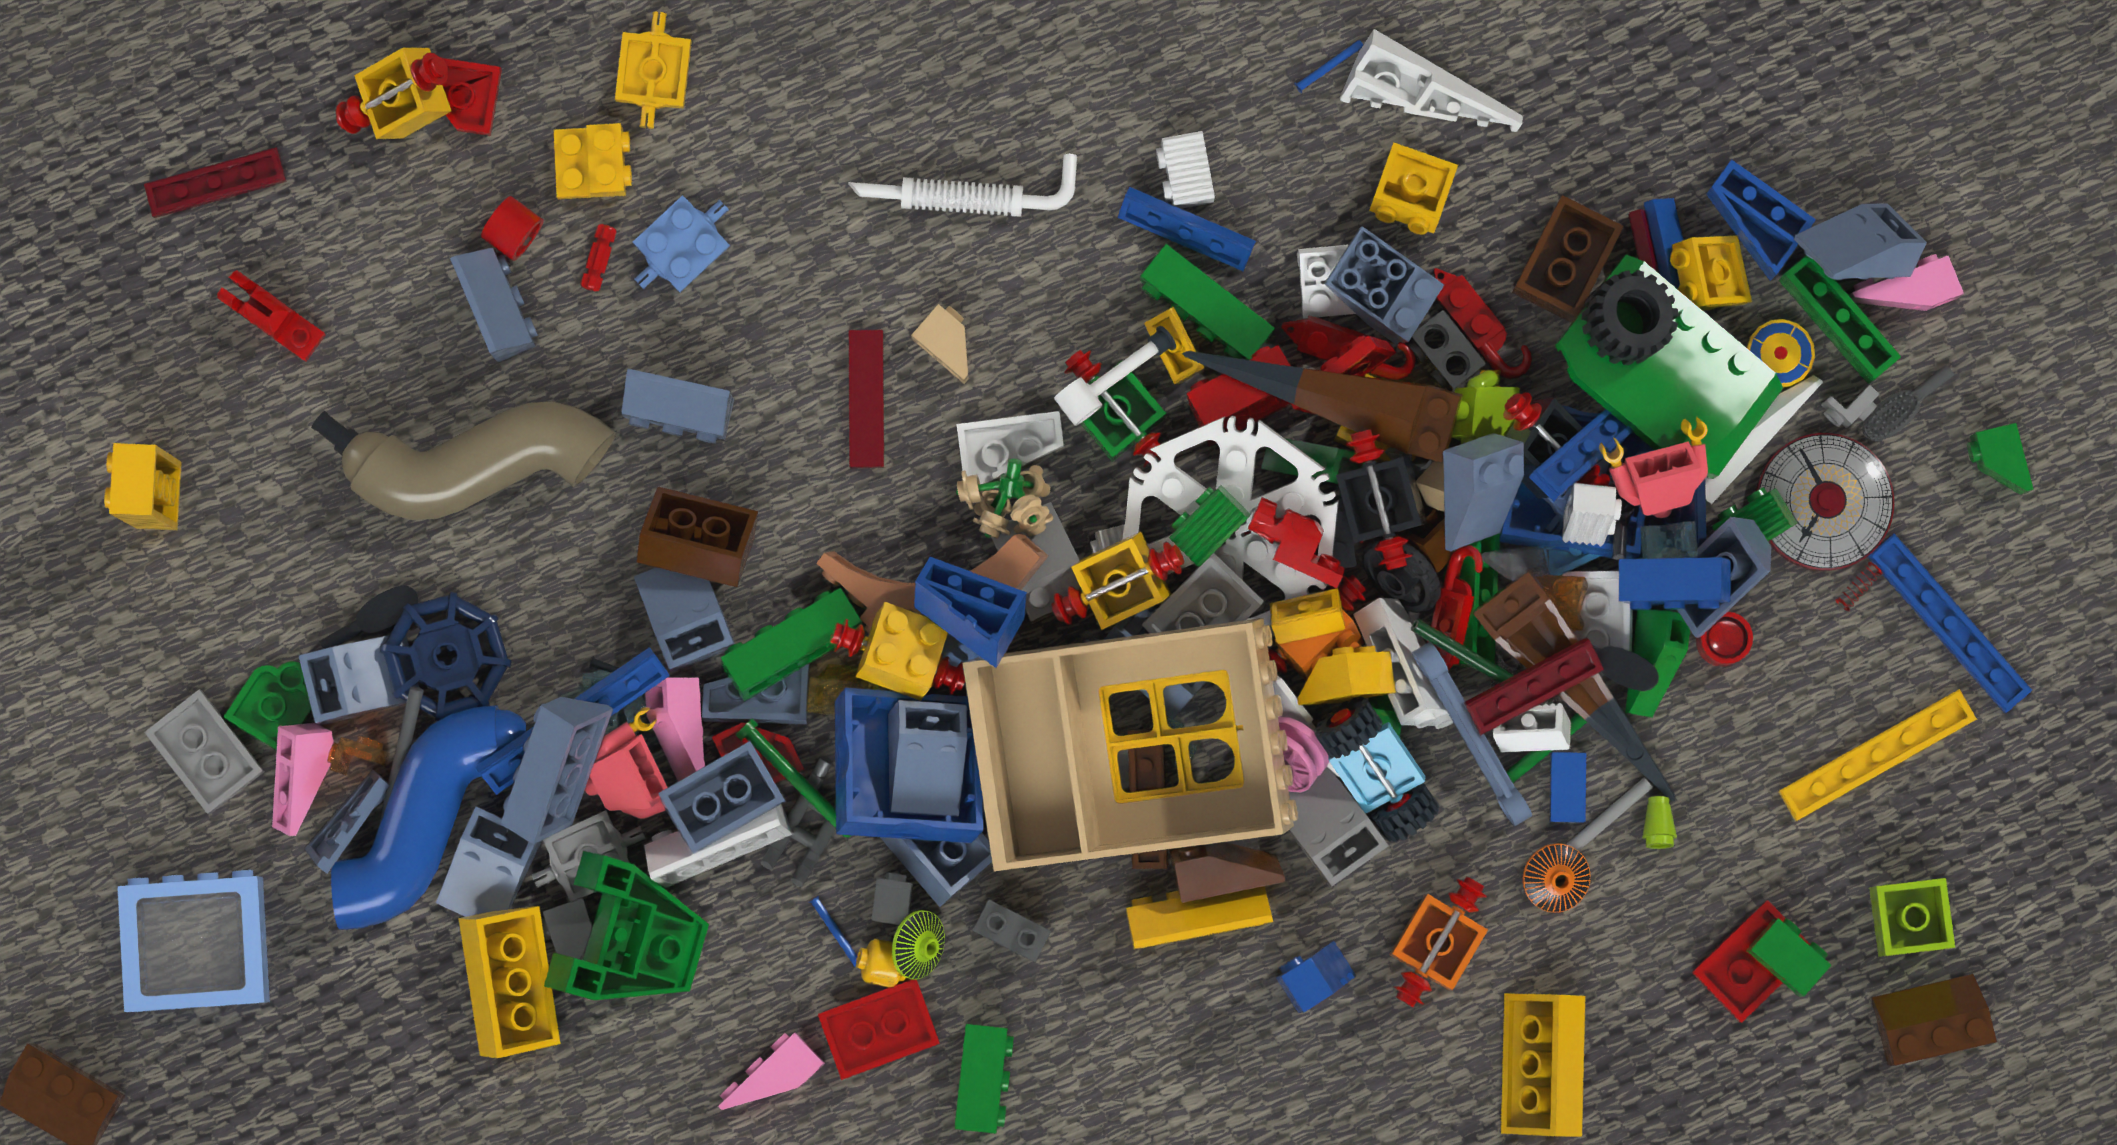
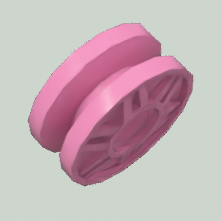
M1278 717L1280 730H1285L1288 743L1287 751H1283L1285 765H1290L1293 777V785L1288 786L1290 792L1301 793L1308 790L1313 785L1317 776L1323 773L1329 763V756L1313 730L1302 722L1290 717Z

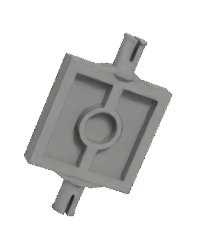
M603 811L543 839L549 853L550 867L532 874V878L537 880L546 876L535 882L537 888L556 879L564 887L570 902L587 897L597 891L573 885L583 851L605 855L630 863L627 847L643 839L645 840V834L641 833L643 830L640 825L621 834L614 827L608 811Z

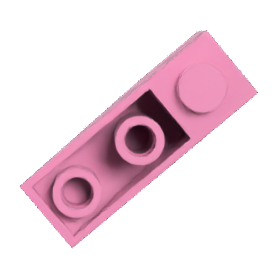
M1933 254L1917 262L1919 267L1914 269L1911 277L1887 278L1878 283H1874L1873 279H1868L1854 285L1855 292H1852L1849 297L1855 303L1927 311L1958 299L1964 292L1949 256L1938 259L1937 255Z
M666 678L645 693L646 707L650 708L646 714L650 723L657 719L652 728L679 782L705 767L700 703L701 692L699 678Z
M784 1033L771 1046L774 1053L766 1061L759 1057L745 1071L749 1077L740 1086L733 1082L720 1095L724 1101L718 1107L724 1110L799 1088L825 1062L797 1033H794L791 1037Z

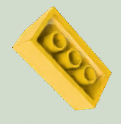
M1265 886L1183 903L1181 902L1179 892L1174 891L1166 893L1167 900L1153 902L1152 896L1131 900L1133 907L1126 908L1133 950L1273 922Z
M533 906L492 911L458 918L480 1056L501 1058L560 1044L553 992L551 988L544 987L549 966L540 907Z
M1504 993L1501 1134L1582 1137L1585 996Z

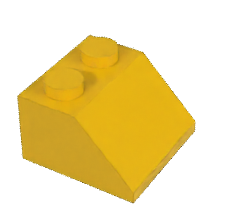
M1375 646L1355 649L1353 647L1332 649L1333 656L1318 659L1297 700L1298 705L1337 704L1345 701L1350 702L1355 697L1357 699L1359 697L1371 698L1396 693L1390 651L1376 652Z

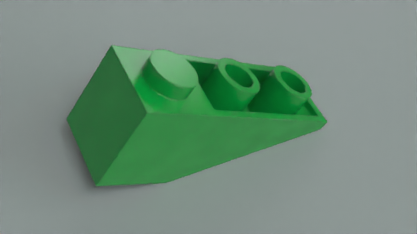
M1284 438L1325 468L1312 475L1316 479L1321 474H1328L1330 478L1321 482L1322 484L1339 487L1336 475L1363 468L1362 464H1365V462L1358 464L1350 460L1355 452ZM1266 447L1261 469L1298 478V470L1292 463L1273 449Z
M1660 610L1637 611L1633 653L1646 659L1657 669L1659 680L1657 685L1649 691L1628 688L1625 713L1652 718L1688 651L1690 628L1680 613Z

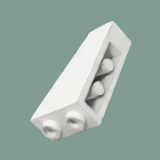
M1378 598L1354 613L1353 615L1366 645L1375 646L1376 652L1390 651L1396 693L1388 694L1400 724L1415 725L1417 728L1435 726L1436 729L1451 725L1453 723L1452 719L1412 655L1413 651L1426 643L1421 636L1411 631L1413 622L1399 599Z

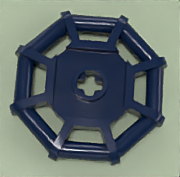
M450 592L449 595L413 605L407 603L403 606V612L385 644L381 645L380 652L384 654L394 688L392 694L396 699L401 698L407 702L410 687H413L418 682L438 692L437 702L423 695L420 709L434 716L435 721H439L455 712L474 707L489 706V700L506 669L511 668V660L507 657L497 622L499 620L497 615H491L457 596V592ZM447 610V619L426 624L421 616ZM455 611L480 625L474 630L462 626L458 621L454 620ZM412 623H414L420 632L411 647L400 646ZM486 631L493 657L483 656L478 636ZM441 647H447L448 651L455 652L456 657L451 659V665H445L444 661L437 660L436 656L441 653ZM399 655L409 656L415 676L407 682ZM480 666H492L482 686L478 689L473 683V679ZM466 687L472 695L445 703L446 692Z

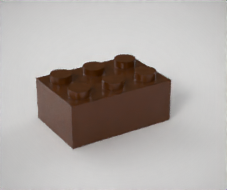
M1562 195L1512 293L1572 323L1582 310L1624 226Z
M658 486L640 532L636 562L738 587L754 542L758 511Z

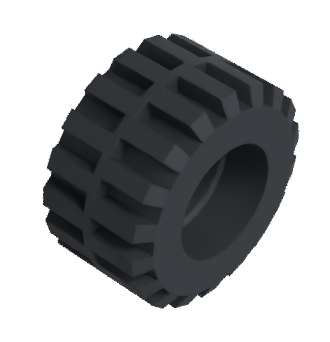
M1630 270L1621 272L1619 275L1615 274L1591 293L1592 295L1586 299L1584 304L1587 309L1582 312L1581 320L1587 321V324L1582 329L1584 334L1589 333L1591 337L1587 341L1590 347L1596 345L1599 348L1596 354L1602 358L1609 355V362L1614 364L1621 360L1623 365H1631L1634 362L1638 364L1660 351L1673 338L1671 334L1676 331L1678 325L1673 320L1679 314L1678 308H1672V304L1676 300L1673 294L1667 295L1665 290L1668 287L1664 282L1658 285L1656 283L1658 277L1650 274L1645 278L1644 271L1636 270L1631 274ZM1618 302H1626L1638 310L1643 320L1642 334L1632 333L1621 325L1616 312Z

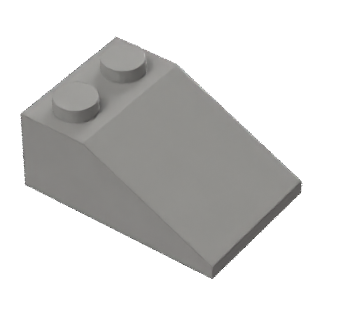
M1051 502L1042 506L1048 507L1049 514L1053 515V520L1045 524L1046 529L1040 534L1028 536L1026 532L1015 533L1014 527L1018 525V521L1009 520L1006 530L1011 532L1010 535L1000 534L998 539L991 537L997 551H999L1013 535L1023 533L1049 555L1022 589V591L1027 592L1025 612L1031 624L1054 614L1051 603L1054 602L1055 593L1065 597L1068 595V587L1070 586L1083 592L1071 566L1079 561V558Z

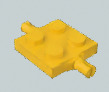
M657 11L652 12L651 32L648 31L641 34L622 33L615 93L616 102L631 103L642 107L639 127L646 128L647 124L648 129H654L655 109L663 107L684 109L692 44L691 39L675 38L664 33L667 13L660 12L659 19Z

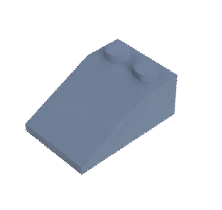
M1492 433L1443 451L1445 550L1453 551L1500 533L1524 476L1523 442Z

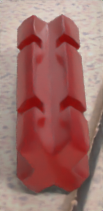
M599 224L595 231L594 238H597V240L592 242L585 269H588V271L583 273L580 283L582 288L589 291L598 292L602 285L603 278H600L601 273L605 274L612 247L609 245L610 242L614 243L617 233L616 229L609 225Z

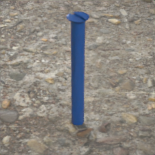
M1360 40L1356 41L1303 80L1294 83L1298 91L1302 94L1303 89L1360 50L1363 46Z
M817 896L808 903H812L854 967H856L857 954L819 900V896Z

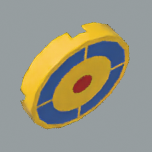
M1785 319L1770 320L1759 326L1749 337L1746 346L1749 351L1777 374L1783 388L1791 387L1802 381L1812 369L1815 359L1814 343L1808 332L1799 324Z

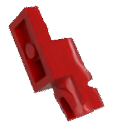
M238 270L234 271L229 278L249 294V300L243 302L223 287L219 290L217 298L307 362L326 334Z
M1261 497L1248 529L1257 533L1271 544L1274 541L1279 543L1273 560L1338 588L1345 568L1340 566L1339 560L1330 555L1321 554L1317 556L1314 554L1324 532L1320 524L1292 511L1290 508L1286 509L1283 515L1277 517L1276 509L1278 504Z

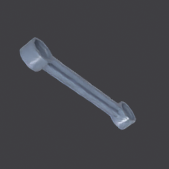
M1428 642L1413 651L1412 655L1417 665L1437 693L1494 791L1497 802L1510 823L1515 827L1533 816L1529 806L1512 783L1486 736L1478 733L1463 703L1465 700L1448 673L1447 665L1436 647L1431 642Z

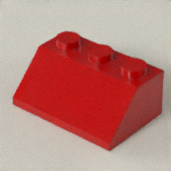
M1279 345L1271 349L1269 346L1263 347L1253 353L1252 359H1250L1251 361L1290 366ZM1223 373L1210 381L1206 378L1196 382L1191 386V391L1186 393L1188 404L1199 427L1225 416V431H1228L1227 422L1231 416L1236 417L1235 427L1241 431L1247 428L1249 418L1254 419L1256 423L1290 405L1289 402ZM1206 440L1209 447L1216 444L1213 440Z

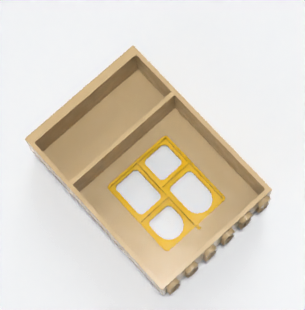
M1258 618L1005 653L997 668L981 657L963 662L993 870L1001 871L1282 835L1294 827L1293 821L1298 820L1296 801L1290 800L1288 786L1293 785V777L1290 765H1285L1283 751H1287L1288 743L1285 730H1280L1278 716H1282L1283 713L1280 695L1274 694L1273 681H1277V668L1275 661L1269 660L1268 646H1272V633L1269 625L1264 626V619ZM1208 681L1218 685L1224 692L1226 709L1223 716L1216 722L1176 729L1168 725L1163 694L1166 686ZM1146 690L1150 698L1153 729L1146 733L1124 736L1116 735L1111 718L1110 695L1125 691ZM1209 738L1220 739L1226 742L1232 748L1235 756V764L1231 774L1225 779L1215 782H1195L1189 753L1190 742ZM1170 744L1174 747L1179 777L1177 786L1127 793L1122 789L1117 758L1121 750Z

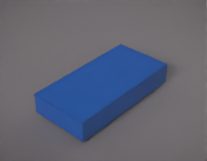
M1550 753L1549 822H1586V753Z

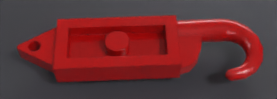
M1434 268V278L1444 284L1436 300L1474 348L1480 352L1493 370H1501V374H1499L1501 377L1513 379L1524 375L1530 368L1532 361L1531 352L1526 345L1521 346L1523 361L1519 366H1508L1497 353L1506 340L1507 333L1505 327L1463 275L1458 277ZM1442 274L1444 278L1439 279L1437 275Z
M1308 315L1307 319L1282 323L1281 326L1297 344L1298 351L1327 361L1333 357L1340 358L1349 351L1348 345L1358 337L1368 336ZM1399 342L1397 347L1406 355L1404 365L1393 367L1382 363L1370 373L1390 380L1403 379L1415 367L1416 358L1414 352L1408 345Z
M1470 545L1456 549L1451 555L1443 588H1441V595L1436 602L1431 624L1433 628L1462 645L1474 600L1470 585L1465 580L1459 578L1462 564L1467 556H1471L1474 559L1475 571L1477 573H1480L1483 567L1482 555L1478 549ZM1434 645L1446 663L1448 671L1454 664H1459L1460 659Z

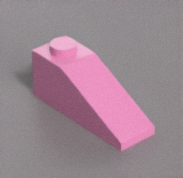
M316 723L278 726L272 827L288 836H296L330 767L331 753L334 748L332 731Z

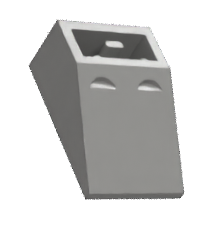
M1327 767L1321 775L1317 776L1313 785L1308 790L1301 793L1289 791L1290 800L1296 801L1298 820L1293 821L1294 827L1288 831L1329 888L1389 846L1336 775Z

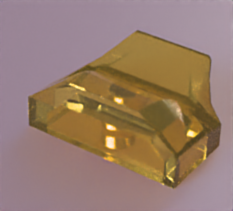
M828 664L825 670L818 676L810 677L806 712L835 716V700L844 688L879 690V685L855 677L858 670L856 666Z

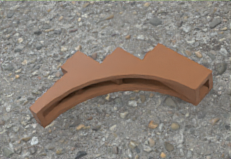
M1023 533L1016 534L995 555L970 571L1022 590L1049 555ZM835 551L824 553L816 563L823 569L822 575L829 582L836 586L841 584L849 591L847 596L852 602L861 608L867 607V610L860 619L867 625L865 630L870 633L876 613L884 602L925 616L914 608L915 583H905L879 577L856 567Z

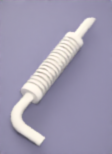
M1065 154L1063 156L1060 190L1050 196L1023 195V186L1013 185V189H1011L1010 185H1006V188H1003V184H999V188H997L996 184H992V187H989V183H986L985 187H983L982 183L975 186V182H972V185L969 186V182H965V185H962V182L958 181V185H955V181H951V184H948V181L944 180V184H941V180H937V183H934V180L931 179L930 183H927V179L921 182L919 178H917V182H914V178L903 177L902 186L848 183L860 197L901 200V208L912 209V206H915V209H919V206H922V210H925L926 207H929V210L935 207L936 211H939V208H942V211H946V208H949V212H953V209H956V212H960V209H963V213H966L967 210H970V213L977 210V214H980V211H983V214H987V211H990V215H994L995 211L997 215H1001V212H1004V216H1007L1009 212L1011 216L1021 217L1022 208L1047 211L1058 210L1071 200L1076 188L1077 156L1074 154Z

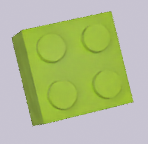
M1946 878L1869 887L1878 957L1955 948Z

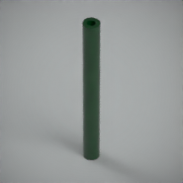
M1416 619L1413 622L1411 631L1495 681L1501 683L1514 676L1422 620Z

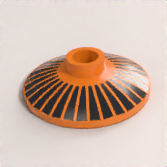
M1560 843L1549 844L1538 849L1527 861L1522 877L1523 888L1528 899L1538 908L1554 913L1567 911L1576 906L1586 895L1590 885V868L1585 857L1575 848ZM1564 875V884L1556 886V878Z

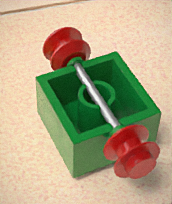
M1079 350L1065 362L1068 368L1064 373L1073 372L1077 379L1082 377L1090 385L1100 378L1097 375L1100 373L1102 364L1101 362L1092 364L1089 360L1091 350L1085 354ZM1130 372L1098 396L1102 407L1080 424L1112 462L1135 443L1137 444L1134 448V456L1141 454L1145 456L1146 453H1151L1160 461L1161 458L1150 449L1160 445L1158 439L1161 433H1150L1148 435L1147 433L1165 419L1166 412L1135 375ZM1146 460L1143 467L1146 468L1151 463Z

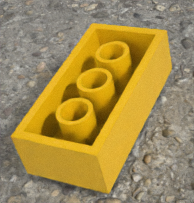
M113 443V452H108L106 463L107 472L111 473V487H106L104 495L105 508H109V514L137 529L177 530L181 461L157 445Z

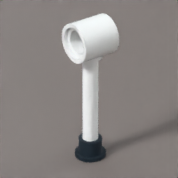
M1159 326L1156 328V333L1148 338L1147 344L1089 385L1080 377L1060 391L1054 399L1072 423L1077 426L1102 407V403L1098 399L1101 393L1155 354L1161 355L1168 349L1173 351L1176 348V343L1171 334L1163 326Z

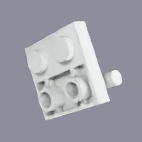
M1348 245L1298 249L1297 263L1300 270L1303 318H1308V315L1326 317L1356 314L1324 284Z

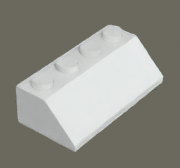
M780 804L695 854L692 853L679 831L672 833L671 830H667L652 837L653 842L644 845L651 880L667 888L794 834L783 805Z

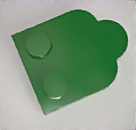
M290 661L283 663L278 669L270 665L255 669L224 715V719L277 751L278 726L304 724L312 712L301 664Z

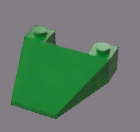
M583 851L573 885L602 893L583 960L553 953L544 987L590 1000L689 992L709 924L657 882L651 880L648 875L634 864L605 855Z

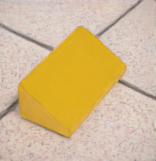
M1174 307L1144 323L1150 337L1156 333L1157 327L1163 326L1176 343V348L1173 351L1168 349L1160 355L1174 384L1183 383L1204 369L1203 364L1193 361L1182 354L1186 351L1196 352Z
M1338 588L1270 603L1271 626L1278 644L1343 631L1345 629Z

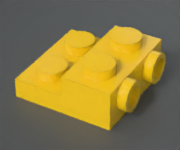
M621 123L586 125L587 128L554 130L557 199L626 196V186H632L631 165H625L624 152H630L629 131L623 132Z
M1393 142L1369 211L1374 212L1376 218L1384 223H1393L1396 220L1408 224L1409 230L1413 233L1423 235L1430 232L1434 234L1458 165Z
M1737 235L1692 237L1672 244L1673 252L1671 253L1670 261L1678 272L1680 281L1678 290L1702 311L1723 306H1740L1752 302Z

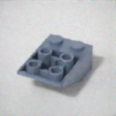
M1889 204L1858 205L1795 235L1794 238L1804 249V253L1820 265L1825 275L1834 280H1842L1843 278L1866 280L1868 278L1882 277L1888 279L1911 277L1927 243Z
M1363 226L1359 228L1324 283L1366 324L1394 344L1409 342L1444 286L1439 280Z
M657 567L634 576L667 666L672 673L725 652L735 644L711 581Z
M389 635L299 655L316 724L323 726L406 704L405 700L401 698L396 699L392 694L394 688L384 654L380 652L381 645L385 644ZM407 635L400 646L409 647ZM399 655L407 682L415 676L409 656ZM417 683V684L414 685L413 687H418V688H420V687H419V683Z
M898 700L888 713L890 813L940 817L949 815L955 818L959 816L967 745L966 705Z
M475 807L459 841L436 903L465 917L510 909L542 840L532 844L500 824L501 817Z

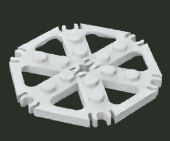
M1224 416L1151 448L1150 450L1156 452L1161 460L1159 461L1151 453L1145 454L1143 458L1149 461L1152 466L1150 472H1143L1138 467L1134 469V475L1144 480V483L1135 480L1132 475L1130 476L1124 539L1139 532L1141 505L1143 499L1147 496L1157 497L1180 515L1185 511L1191 515L1199 507L1195 501L1207 488L1174 464V458L1177 453L1206 440L1215 441L1220 447L1216 489L1222 485L1251 515L1246 520L1247 523L1242 524L1235 531L1236 537L1231 538L1230 536L1225 541L1226 544L1221 545L1214 553L1242 580L1245 562L1279 587L1285 594V600L1309 595L1308 588L1311 585H1316L1322 590L1326 588V583L1273 560L1278 542L1274 541L1271 544L1253 531L1245 536L1243 535L1244 532L1249 531L1250 521L1261 497L1278 504L1276 509L1277 517L1283 515L1288 508L1303 516H1317L1321 522V527L1324 529L1319 543L1318 556L1327 554L1333 557L1339 500L1333 504L1325 505L1324 501H1330L1337 495L1336 490L1326 494L1321 492L1319 488L1321 482L1330 478L1329 475L1321 474L1314 479L1312 475L1325 468L1260 420L1258 421V431L1255 435L1252 433L1255 427L1254 419L1249 418L1247 429L1239 431L1235 427L1236 417L1231 416L1227 422L1228 431H1225ZM1265 446L1273 449L1297 468L1298 478L1296 481L1251 500L1256 451L1260 447ZM1171 535L1150 544L1147 543L1149 549L1154 548L1159 553L1163 551L1164 542H1168L1171 546H1174L1175 543L1170 540L1169 537ZM1181 551L1184 558V564L1181 565V569L1194 564V562L1191 561L1190 558L1186 556L1183 551ZM1170 570V571H1168V574H1171V573H1173L1174 571H1173V570ZM1270 610L1247 619L1263 618L1264 626L1271 625Z

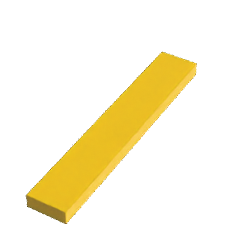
M1958 689L1778 792L1794 820L1798 821L1977 720L1962 692Z

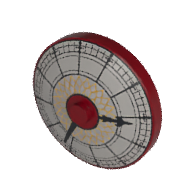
M1809 434L1789 442L1770 458L1763 468L1756 486V491L1763 487L1767 492L1776 488L1798 523L1768 541L1769 544L1789 562L1809 570H1840L1865 559L1884 540L1894 514L1893 486L1882 462L1870 449L1860 442L1839 434Z

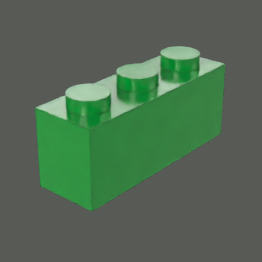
M966 1024L954 1129L996 1134L997 1126L1004 1127L1006 1106L1000 1105L1001 1091L1008 1092L1010 1071H1004L1005 1056L1012 1057L1014 1036L1007 1035L1008 1028Z

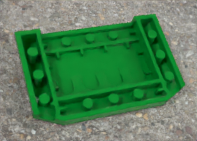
M1625 255L1619 260L1603 283L1615 274L1619 275L1621 272L1630 270L1631 274L1636 270L1644 271L1645 278L1652 274L1658 277L1656 280L1658 285L1664 282L1668 287L1665 292L1668 296L1673 294L1676 300L1672 304V308H1678L1679 314L1673 320L1678 325L1676 331L1671 334L1673 336L1671 341L1660 351L1638 364L1634 362L1631 365H1623L1622 360L1617 364L1609 362V355L1603 358L1596 354L1599 348L1596 345L1590 347L1587 342L1591 337L1589 333L1584 334L1582 329L1587 324V321L1581 320L1582 312L1587 309L1584 306L1557 341L1555 347L1558 352L1561 350L1569 366L1566 370L1571 380L1626 427H1631L1634 430L1633 432L1654 450L1688 441L1691 445L1690 438L1681 430V422L1683 419L1688 420L1692 427L1691 431H1693L1697 425L1696 417L1701 419L1708 429L1706 436L1701 439L1702 444H1705L1707 478L1714 479L1723 471L1782 391L1783 386L1777 374L1646 262ZM1618 302L1616 312L1621 325L1632 333L1642 334L1643 320L1638 310L1626 302Z

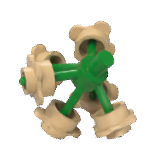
M1009 459L1007 471L1001 474L1000 481L980 484L977 474L967 476L966 471H962L963 481H957L956 494L959 495L961 502L966 501L970 510L974 509L975 513L981 516L980 520L974 518L973 522L981 525L979 531L985 534L986 538L993 537L998 539L1000 534L1010 535L1011 532L1006 530L1009 520L1005 519L1004 516L1011 511L1012 520L1018 521V525L1014 527L1015 533L1026 532L1028 536L1040 534L1046 529L1045 524L1053 520V515L1049 514L1048 507L1042 506V501L1039 498L1040 496L1046 497L1050 493V486L1045 483L1042 476L1043 469L1040 466L1033 465L1029 471L1021 472L1022 461L1019 459ZM1008 498H1011V499L1017 498V499H1018V500L1014 503L1013 507L1011 506L1010 501H1009Z

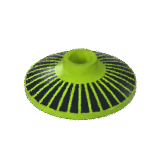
M926 910L912 912L904 918L896 930L892 943V959L897 971L906 978L915 980L927 976L934 970L942 956L945 933L940 919L934 913Z

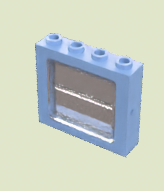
M253 870L232 871V878L219 879L218 873L197 874V880L184 881L183 875L162 876L163 883L149 884V878L127 879L128 885L118 886L124 1012L270 1002L263 877L253 876Z

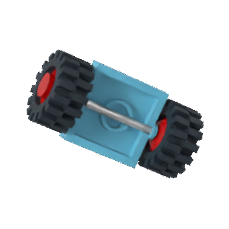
M1357 697L1352 698L1349 703L1345 701L1341 704V707L1337 708L1336 706L1331 709L1333 712L1331 714L1326 713L1322 717L1324 720L1317 723V727L1314 729L1315 736L1328 753L1329 762L1365 814L1372 811V819L1389 842L1391 840L1393 842H1397L1399 839L1405 840L1409 834L1412 836L1417 834L1416 830L1419 828L1423 830L1427 826L1426 822H1432L1435 818L1433 815L1438 814L1439 804L1424 784V773L1389 722L1383 724L1367 698L1359 697V699Z

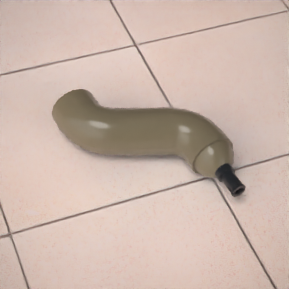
M556 401L531 402L505 410L450 440L422 452L410 448L395 435L388 437L379 432L359 434L352 428L347 429L328 415L326 411L317 417L311 427L335 445L334 450L342 455V468L345 477L351 483L352 491L382 511L410 520L438 519L462 511L540 470H551L575 487L592 472L607 453L616 437V432L600 419L577 407Z

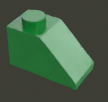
M2016 423L1979 431L1970 436L1971 442L1967 443L1968 455L1972 463H1977L1978 470L2019 495L2034 490Z

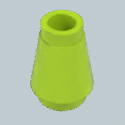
M1654 796L1648 798L1642 836L1646 840L1647 848L1666 849L1674 846V839L1677 838L1669 797Z

